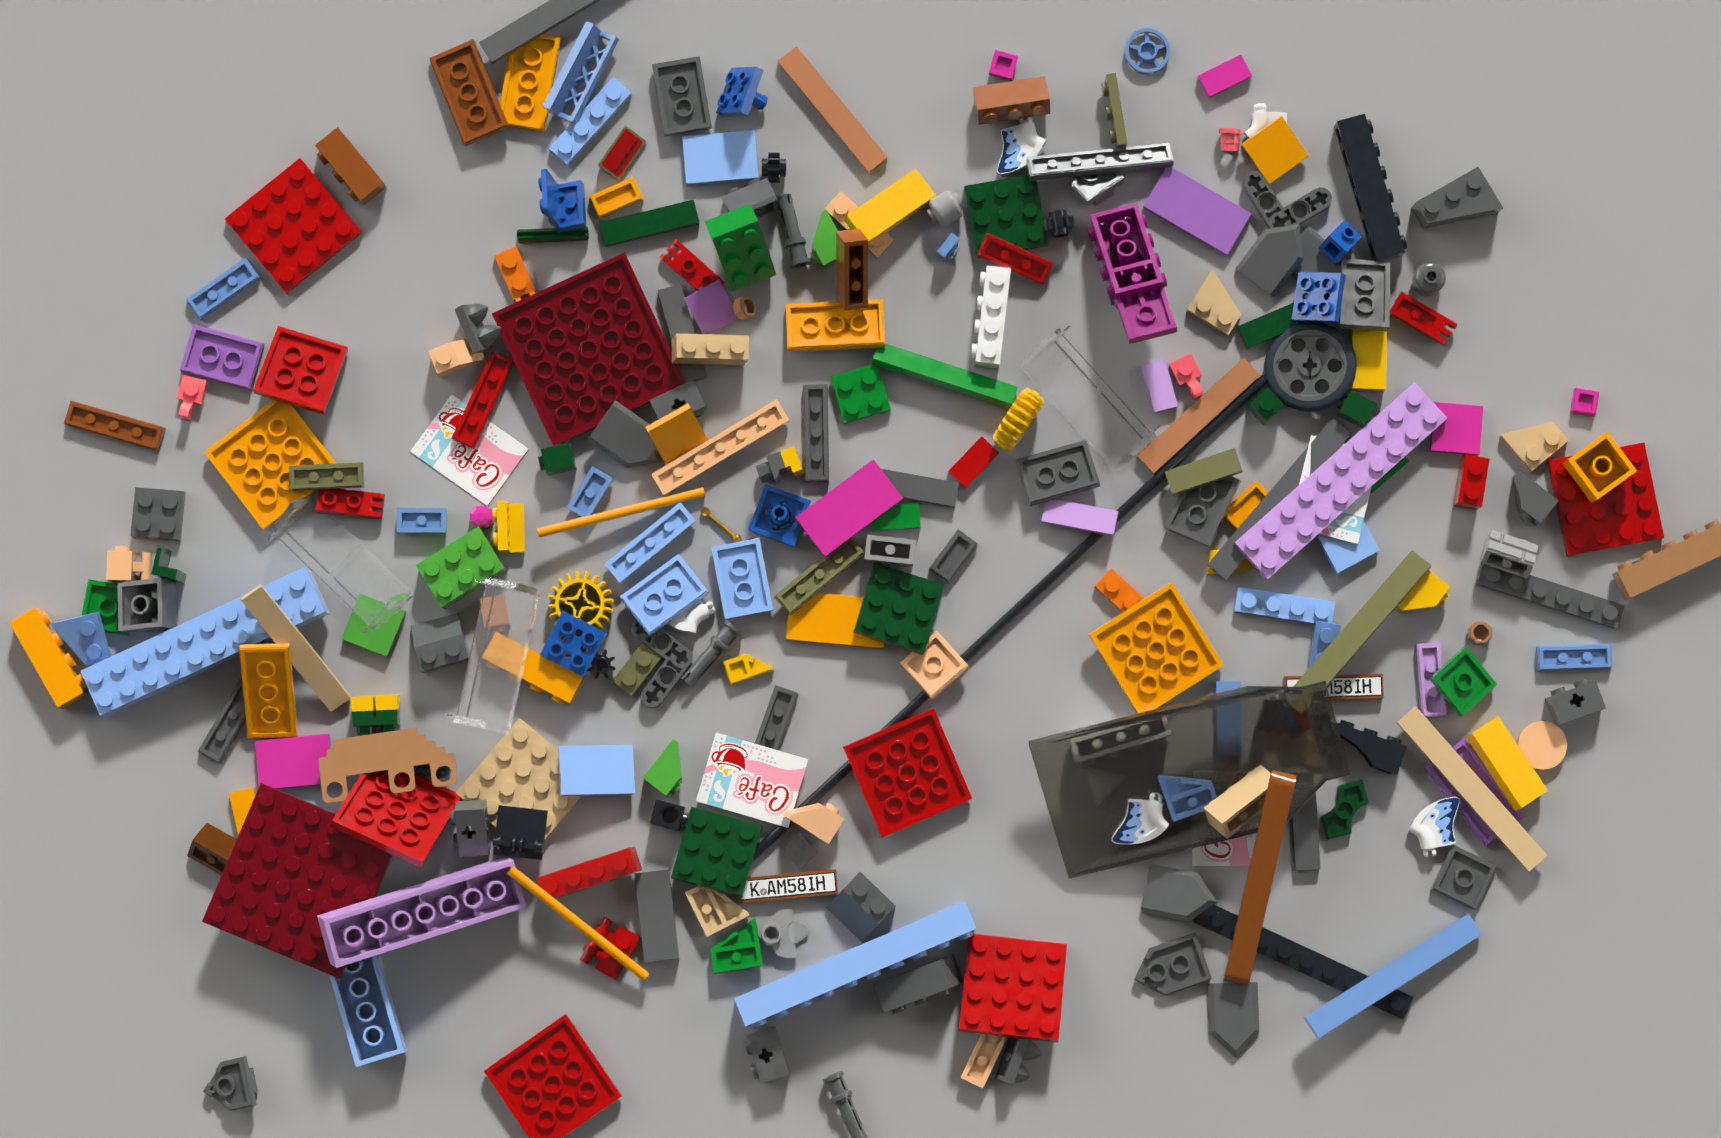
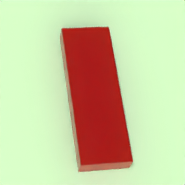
M986 233L977 253V256L1001 267L1011 268V271L1041 285H1044L1054 264L990 233Z

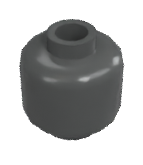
M1432 262L1419 266L1412 278L1413 287L1419 294L1424 296H1432L1438 293L1446 281L1443 268Z

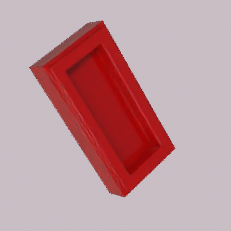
M981 436L949 469L948 473L966 489L995 459L999 452Z

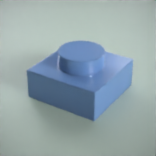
M951 233L937 250L936 256L942 261H945L947 257L952 259L960 248L957 245L959 237Z

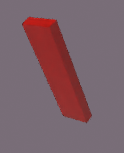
M492 350L451 437L452 440L475 449L514 365L513 359Z

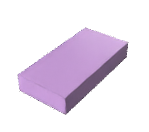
M1166 360L1142 365L1141 368L1153 412L1158 413L1177 408L1178 403Z

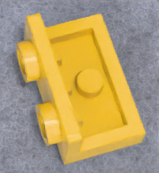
M497 501V508H493V522H497L498 532L493 533L494 547H498L500 553L525 552L524 505L522 503L509 504L507 501Z

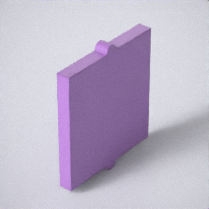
M720 280L704 288L700 287L699 291L684 298L703 334H709L719 328L723 329L724 325L738 318Z

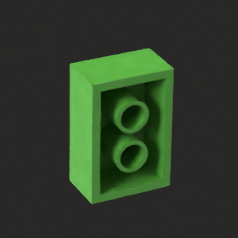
M479 526L416 565L443 609L448 608L507 571Z

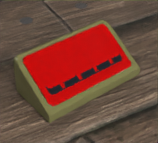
M625 125L598 163L599 168L620 181L646 141Z

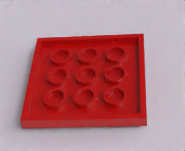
M301 158L296 160L225 218L286 294L362 234L361 230Z
M1645 442L1620 447L1637 471L1593 503L1590 502L1562 464L1572 456L1547 461L1554 497L1559 500L1556 507L1566 556L1664 538Z
M934 708L843 746L881 838L973 799Z
M388 770L363 773L332 819L330 827L421 868L451 819V810L455 809L456 802L461 801L462 798L455 791L444 786L435 787L431 780L414 773L415 788L412 791L393 793L390 790ZM405 772L398 773L394 778V783L399 788L408 786L410 782V777Z
M973 934V936L968 937L959 1032L1058 1043L1067 944Z
M567 1014L484 1070L529 1138H563L622 1097V1094Z

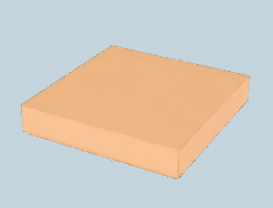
M937 631L929 637L923 655L912 652L900 662L901 666L932 700L969 669L968 664Z

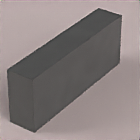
M670 870L634 873L644 963L680 958Z

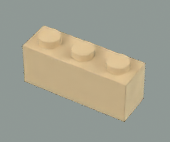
M676 333L672 338V363L745 365L749 360L748 335Z
M1259 765L1236 784L1230 786L1215 800H1212L1204 807L1209 824L1228 839L1261 814L1271 773L1262 765Z

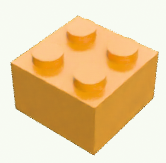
M1608 431L1562 463L1591 503L1598 500L1637 471Z

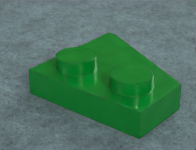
M756 919L750 920L744 927L733 932L727 939L710 949L714 975L763 967Z

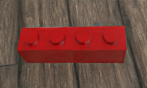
M629 847L536 879L539 887L557 899L642 871L636 848Z

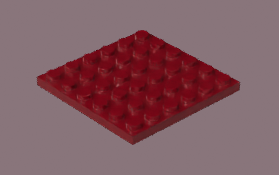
M625 252L492 313L497 326L501 327L500 333L553 446L596 428L615 400L632 411L650 403L649 400L686 383L678 365L672 363V352Z
M260 783L202 922L341 979L347 965L336 968L330 964L317 916L375 898L393 855L330 827L336 813Z

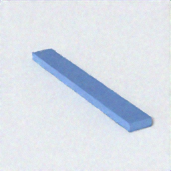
M1468 913L1310 1013L1304 1019L1318 1039L1481 936L1482 933Z

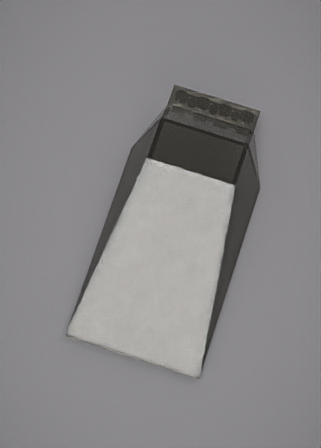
M1326 681L1302 687L1245 686L1029 741V748L1069 879L1257 833L1261 814L1228 839L1209 824L1205 811L1173 822L1157 778L1159 775L1211 780L1217 797L1259 765H1262L1270 773L1271 770L1297 775L1286 823L1327 780L1351 775ZM1152 792L1162 794L1163 817L1170 823L1164 832L1152 840L1138 844H1116L1112 842L1114 832L1126 815L1128 799L1149 800Z

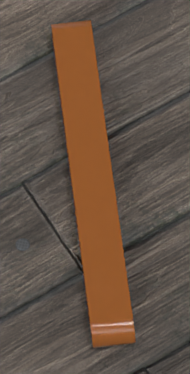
M1271 770L1226 966L1225 981L1249 985L1297 775Z

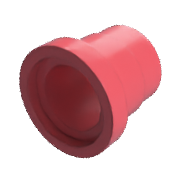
M1219 128L1221 151L1238 152L1240 135H1243V129Z

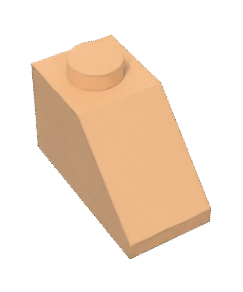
M467 339L450 342L428 351L440 378L486 360L483 353H472Z
M816 803L787 810L783 814V816L827 844L830 843L844 821V818L838 815L840 810L827 803L826 807Z

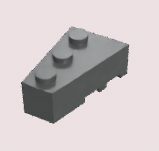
M1476 167L1415 202L1411 209L1424 229L1454 223L1455 221L1498 214L1503 209V206L1480 168Z
M952 954L874 984V988L883 1012L892 1010L893 1014L906 1010V1004L914 1002L915 1006L928 1002V996L936 994L938 998L952 993L950 988L964 982L955 956Z

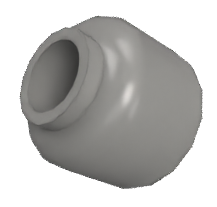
M946 190L929 200L930 209L927 210V213L933 223L938 221L941 226L945 227L962 217V210L965 208L956 192L951 193Z

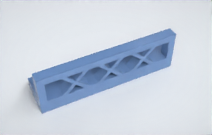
M586 21L542 107L553 116L576 124L619 39L616 36L601 31L593 23ZM601 39L609 40L607 47L598 51L597 47ZM596 60L597 66L595 70L588 73V64ZM585 81L586 87L584 91L577 94V85ZM574 102L575 109L572 115L564 114L567 105Z

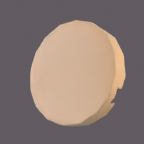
M1533 722L1523 728L1518 736L1517 745L1533 769L1545 770L1553 768L1561 763L1566 755V737L1562 730L1552 722Z

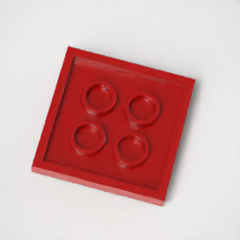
M278 326L253 389L254 394L324 415L348 353V347Z

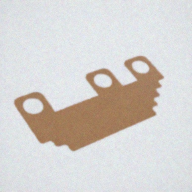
M417 728L334 740V748L327 750V756L318 759L322 798L326 803L341 802L348 796L346 776L388 770L390 790L393 793L412 791L415 788L413 766L430 764L432 784L435 787L454 785L457 782L455 754L453 752L446 753L444 746L436 747V741L434 740L427 741L426 735H419ZM441 766H447L452 771L451 778L446 782L439 781L436 777V771ZM400 772H405L410 777L408 786L404 788H399L394 783L395 776ZM337 782L341 784L343 791L339 797L332 798L327 794V787L330 783Z

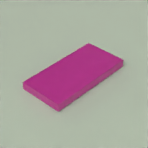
M873 459L796 516L795 519L822 555L826 557L901 501L903 497Z

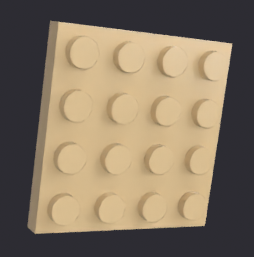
M521 718L515 722L456 792L464 801L486 800L488 820L495 827L499 805L548 811L545 840L582 798V796H560L558 750Z

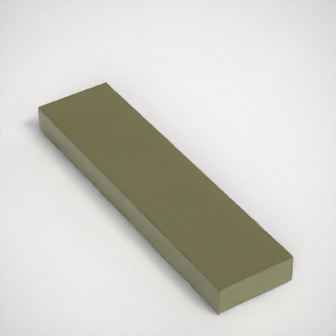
M851 537L826 557L822 556L778 592L774 598L791 616L862 558L865 552Z

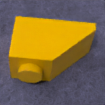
M1428 571L1395 608V611L1399 613L1430 609L1437 604L1442 606L1450 595L1447 591L1451 586L1431 571Z

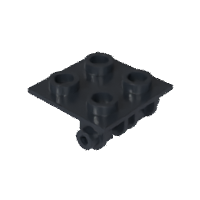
M499 805L495 837H493L492 847H494L493 855L542 860L548 811Z

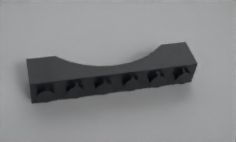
M1270 696V699H1263L1254 728L1275 735L1299 729H1315L1329 732L1354 746L1371 768L1391 775L1398 774L1407 747L1401 745L1402 740L1387 736V739L1378 737V732L1368 728L1360 731L1354 728L1355 724L1345 720H1341L1340 723L1331 721L1332 716L1325 713L1317 712L1314 715L1306 711L1304 714H1301L1294 707L1285 705V700L1275 696Z

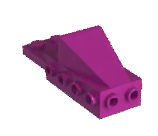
M1138 203L1090 214L1091 227L1087 228L1089 239L1091 242L1095 241L1096 243L1094 253L1097 262L1101 261L1103 267H1100L1103 281H1108L1109 284L1106 287L1111 305L1115 304L1116 309L1119 311L1129 344L1176 333L1177 325L1164 289L1167 287V280L1165 274L1160 272L1159 267H1161L1159 255L1153 251V237L1151 233H1147L1146 216L1141 214Z

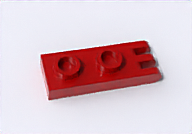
M677 239L672 242L679 249L677 252L670 246L666 249L673 257L669 259L663 253L660 256L668 266L697 291H699L700 287L704 288L717 280H720L722 285L724 284V281Z
M1402 291L1390 309L1391 316L1443 346H1446L1448 341L1440 335L1443 334L1450 338L1453 334L1445 326L1456 329L1458 325Z
M346 489L318 490L316 513L382 519L383 513L375 512L373 509L383 510L384 504L374 501H384L385 494Z

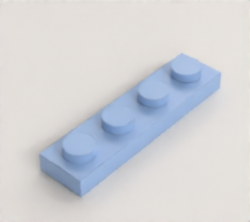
M613 77L582 111L577 123H571L550 146L549 150L568 166L632 95L631 92Z
M679 502L608 560L605 566L621 584L692 526L696 520Z
M1238 587L1234 612L1315 624L1316 620L1332 623L1335 601Z

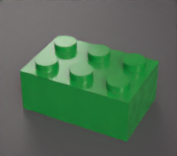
M751 204L705 221L731 292L777 275Z

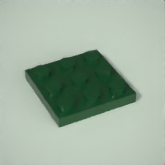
M1029 175L964 186L976 258H981L977 256V253L986 233H990L1025 250L1048 246L1037 181H1030Z
M874 562L853 633L923 655L944 584Z
M691 807L671 879L743 897L763 826Z

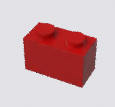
M1467 454L1461 457L1453 506L1474 510L1482 507L1489 458Z

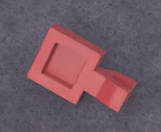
M1192 354L1169 363V367L1179 387L1186 384L1193 400L1202 396L1203 390L1196 380L1202 374Z
M182 376L177 399L183 401L178 413L181 419L191 421L194 405L202 406L208 385L207 380Z

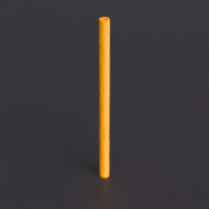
M701 487L537 528L538 537L541 538L679 502L705 497V491Z
M514 866L508 871L507 874L637 977L643 981L647 978L649 972Z

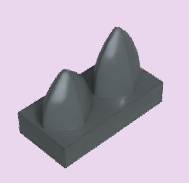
M475 303L455 308L454 310L472 353H485L493 349L492 344L497 339L501 327L492 324L483 325L482 321L486 317L488 307Z
M1009 1037L995 1078L1011 1085L1030 1078L1028 1070L1021 1062L1022 1060H1032L1042 1056L1039 1047L1032 1040Z

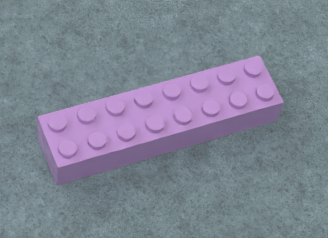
M505 856L318 915L330 964L338 968L525 908L526 905L520 884L507 874L513 866L515 867L514 860Z

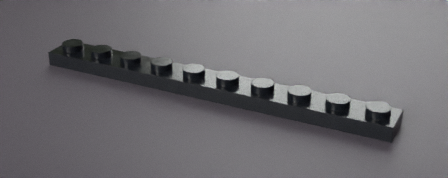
M1213 905L1191 922L1233 940L1238 915ZM1262 927L1257 952L1342 992L1347 991L1369 977ZM1396 989L1372 1004V1006L1404 1020L1413 996Z

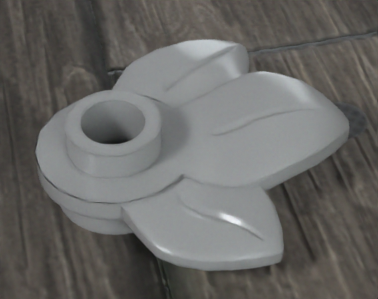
M782 909L774 914L771 922L762 925L759 937L765 945L772 946L778 956L796 958L797 949L795 943L803 940L808 935L809 930L804 925L793 921L792 909ZM769 929L776 931L775 938L770 939L767 937Z

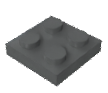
M135 487L130 536L181 541L186 492Z

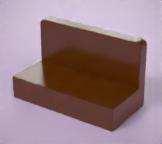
M206 823L192 840L187 856L222 875L237 839Z

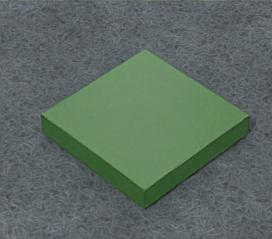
M360 594L342 640L388 657L406 611Z

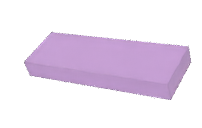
M1055 499L1045 502L1041 522L1114 536L1119 512Z
M1441 642L1416 644L1421 713L1426 718L1447 716L1446 699L1429 680L1443 666Z

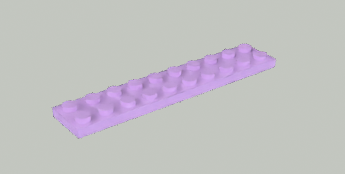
M1414 382L1241 536L1234 545L1268 580L1441 425L1447 417Z

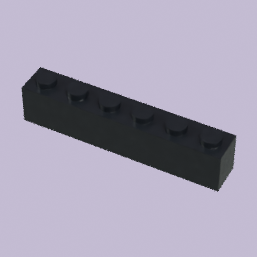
M1365 114L1339 120L1335 123L1334 129L1372 260L1388 261L1402 257L1405 249H1407V243L1404 235H1400L1398 226H1400L1399 215L1397 212H1393L1391 205L1394 202L1392 191L1390 188L1387 189L1384 181L1387 179L1385 167L1383 165L1380 166L1378 157H1380L1379 146L1377 142L1373 143L1371 136L1374 133L1372 122L1370 119H1366Z

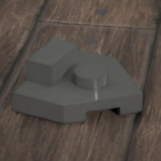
M1119 172L1073 177L1071 191L1086 206L1091 203L1097 206L1114 195V189L1124 183V177Z
M247 1056L220 1062L214 1076L203 1092L210 1097H214L230 1111L257 1105L254 1095L255 1092H258L253 1067L249 1068Z

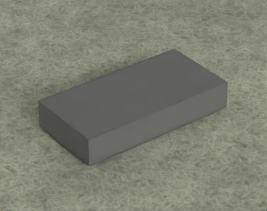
M958 529L929 569L949 583L978 543Z

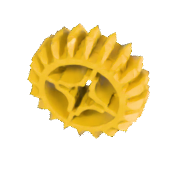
M1029 388L1023 389L995 431L993 442L1009 452L1014 450L1040 411L1044 398L1034 390L1032 391Z
M576 571V579L573 580L569 573L566 574L568 580L566 583L559 578L557 581L562 587L558 589L556 586H552L551 588L557 595H548V599L555 601V604H549L547 608L548 610L556 611L549 615L550 618H559L562 612L561 604L572 607L574 611L573 616L582 620L586 612L596 611L598 612L596 617L587 623L592 626L597 625L602 630L604 627L600 621L604 620L607 623L610 621L604 615L605 612L613 613V609L606 607V605L614 603L613 599H606V596L612 593L611 590L602 591L607 585L606 582L602 581L597 585L599 576L595 575L592 580H589L590 573L587 571L584 574V578H581L580 572ZM581 585L576 596L563 597L568 589ZM589 586L598 592L601 605L588 600ZM583 597L584 602L589 606L582 607L578 612L576 610L578 607L574 606L571 602H579Z

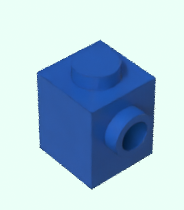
M1344 220L1318 249L1332 262L1337 264L1362 236Z

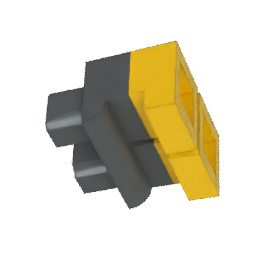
M794 446L766 456L768 462L756 465L762 483L774 479L778 484L782 479V474L791 471L795 478L804 475Z

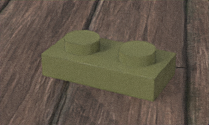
M642 642L612 681L629 695L633 696L662 657Z

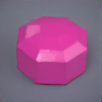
M485 505L475 506L470 512L471 524L476 528L479 526L481 529H488L493 523V511Z

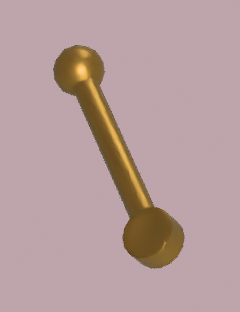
M708 507L701 509V515L708 517L732 538L733 543L742 540L739 534H734L714 517Z

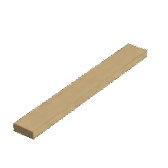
M1416 706L1396 722L1527 872H1530L1548 856Z

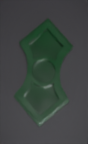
M1362 780L1337 786L1338 798L1336 804L1328 813L1320 816L1327 840L1352 833L1351 822L1354 814L1360 807L1369 803Z

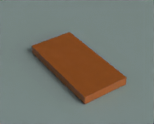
M474 39L429 58L465 146L510 128Z

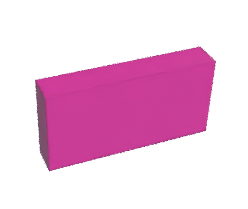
M1239 55L1198 75L1197 78L1209 99L1251 78L1252 74L1242 55Z

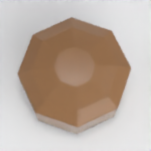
M749 296L735 298L733 303L735 315L740 320L753 318L756 313L755 302Z
M1476 621L1468 628V639L1474 645H1485L1492 638V627L1485 621Z

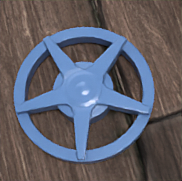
M1152 28L1137 30L1128 38L1125 45V57L1128 64L1140 73L1150 74L1161 70L1166 65L1170 56V45L1167 38L1161 32ZM1145 33L1144 42L1139 46L1130 44L1134 37ZM1149 33L1157 35L1164 44L1156 45L1150 41ZM1166 47L1165 59L1159 64L1155 58L1157 51ZM1129 48L1138 53L1139 60L1136 64L1130 58ZM1143 61H1151L1156 68L1143 69L1139 66Z

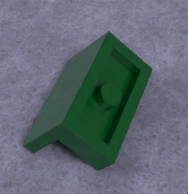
M158 545L151 574L158 578H165L185 584L187 574L178 569L168 568L171 551Z

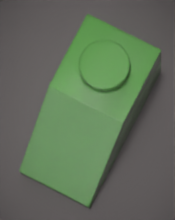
M827 209L821 214L812 243L813 252L810 253L816 266L821 264L823 270L836 264V231L838 230Z
M674 739L643 777L667 797L670 793L675 795L682 786L680 782L682 779L679 744Z

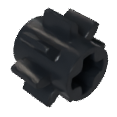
M768 152V158H762V177H768L769 183H780V177H786V159H780V153Z
M1067 210L1049 212V218L1043 220L1045 232L1052 233L1053 238L1070 235V230L1075 227L1074 216L1067 215Z
M606 649L602 655H598L597 652L591 667L587 671L594 670L596 672V679L600 673L609 678L607 671L609 669L616 670L614 666H611V661L615 657L608 658L606 656ZM603 657L605 658L604 662L608 664L607 668H602L601 671H598V666L594 662Z

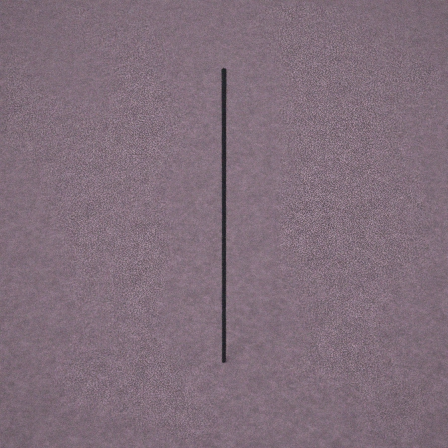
M1262 374L1116 510L1119 512L1117 523L1166 478L1165 471L1178 467L1265 386L1268 378ZM1092 532L962 653L960 657L966 663L972 659L1104 534ZM923 690L882 729L906 720L930 698L929 695ZM849 761L845 762L797 808L816 804L852 770ZM790 820L788 828L778 825L758 843L753 862L782 836L794 822Z

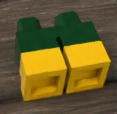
M396 694L351 697L353 727L357 728V735L373 734L372 727L381 726V733L396 731L397 726L400 725L401 696Z

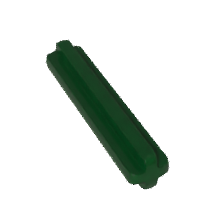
M588 227L565 232H558L556 228L517 230L518 243L584 241L589 239Z

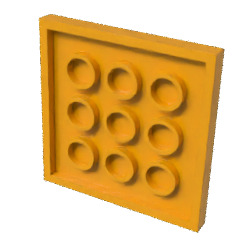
M272 400L204 452L263 530L267 529L317 491H290L289 466L336 464L335 460L295 408L290 404L277 400Z
M1172 582L1088 634L1140 718L1224 666Z

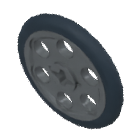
M1303 322L1289 327L1270 344L1264 363V372L1268 378L1267 384L1269 389L1284 405L1297 411L1305 412L1324 410L1343 399L1351 389L1357 369L1356 354L1350 341L1338 329L1322 322ZM1296 340L1304 341V350L1301 352L1293 351V342ZM1327 340L1330 343V347L1327 351L1320 352L1316 349L1317 342ZM1310 353L1313 364L1317 365V368L1312 369L1311 380H1309L1307 368H1304V365H1308L1310 361ZM1286 360L1292 362L1293 368L1290 372L1282 373L1279 370L1281 362ZM1332 360H1338L1341 362L1342 368L1340 371L1333 373L1328 370V364ZM1296 381H1301L1305 385L1304 390L1299 394L1291 391V385ZM1326 381L1329 384V389L1326 393H1318L1315 390L1318 382Z

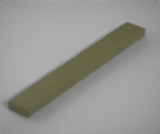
M1412 550L1284 696V700L1301 714H1304L1429 571L1431 565Z

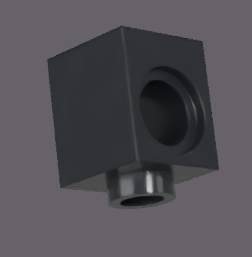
M656 799L650 824L680 831L681 827L685 828L689 813L685 812L686 807ZM668 809H673L677 813V819L673 823H667L663 818L664 812Z

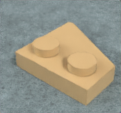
M1211 270L1188 307L1187 312L1228 336L1241 313L1216 273Z
M1554 422L1506 432L1500 436L1530 472L1569 441Z
M697 886L685 892L706 937L749 916L746 910L720 891Z

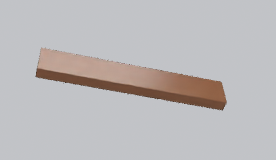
M797 46L778 60L781 68L868 174L888 159Z
M1245 358L1241 359L1140 452L1137 458L1154 474L1249 387L1260 374Z

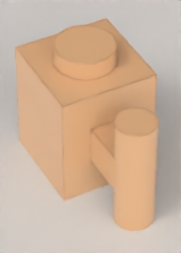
M116 546L115 551L108 550L106 580L110 582L136 581V572L141 573V580L151 579L152 553L142 552V560L137 562V553L130 551V547Z

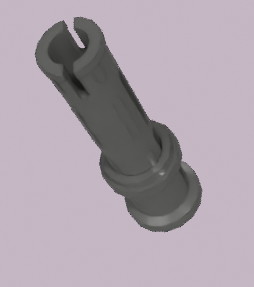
M790 193L777 196L778 206L787 238L785 248L789 250L791 258L790 268L807 266L811 264V259L807 257L805 249L806 239L801 237L792 195Z
M727 620L724 622L725 626L719 633L711 637L710 645L684 675L680 677L692 688L722 652L724 654L728 652V647L738 636L741 637L743 635Z
M843 1071L836 1072L822 1079L823 1083L827 1084L832 1095V1103L837 1104L851 1138H868L851 1100L852 1091L848 1090L842 1077L844 1075Z

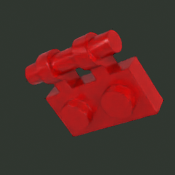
M604 916L600 925L597 924L594 930L603 937L610 939V943L630 957L641 937L621 925L618 926L615 933L611 932L608 929L613 921ZM590 940L589 944L586 943L582 949L584 952L579 960L589 964L593 956L598 958L599 961L595 969L617 980L624 966L606 951H599L597 949L598 945Z

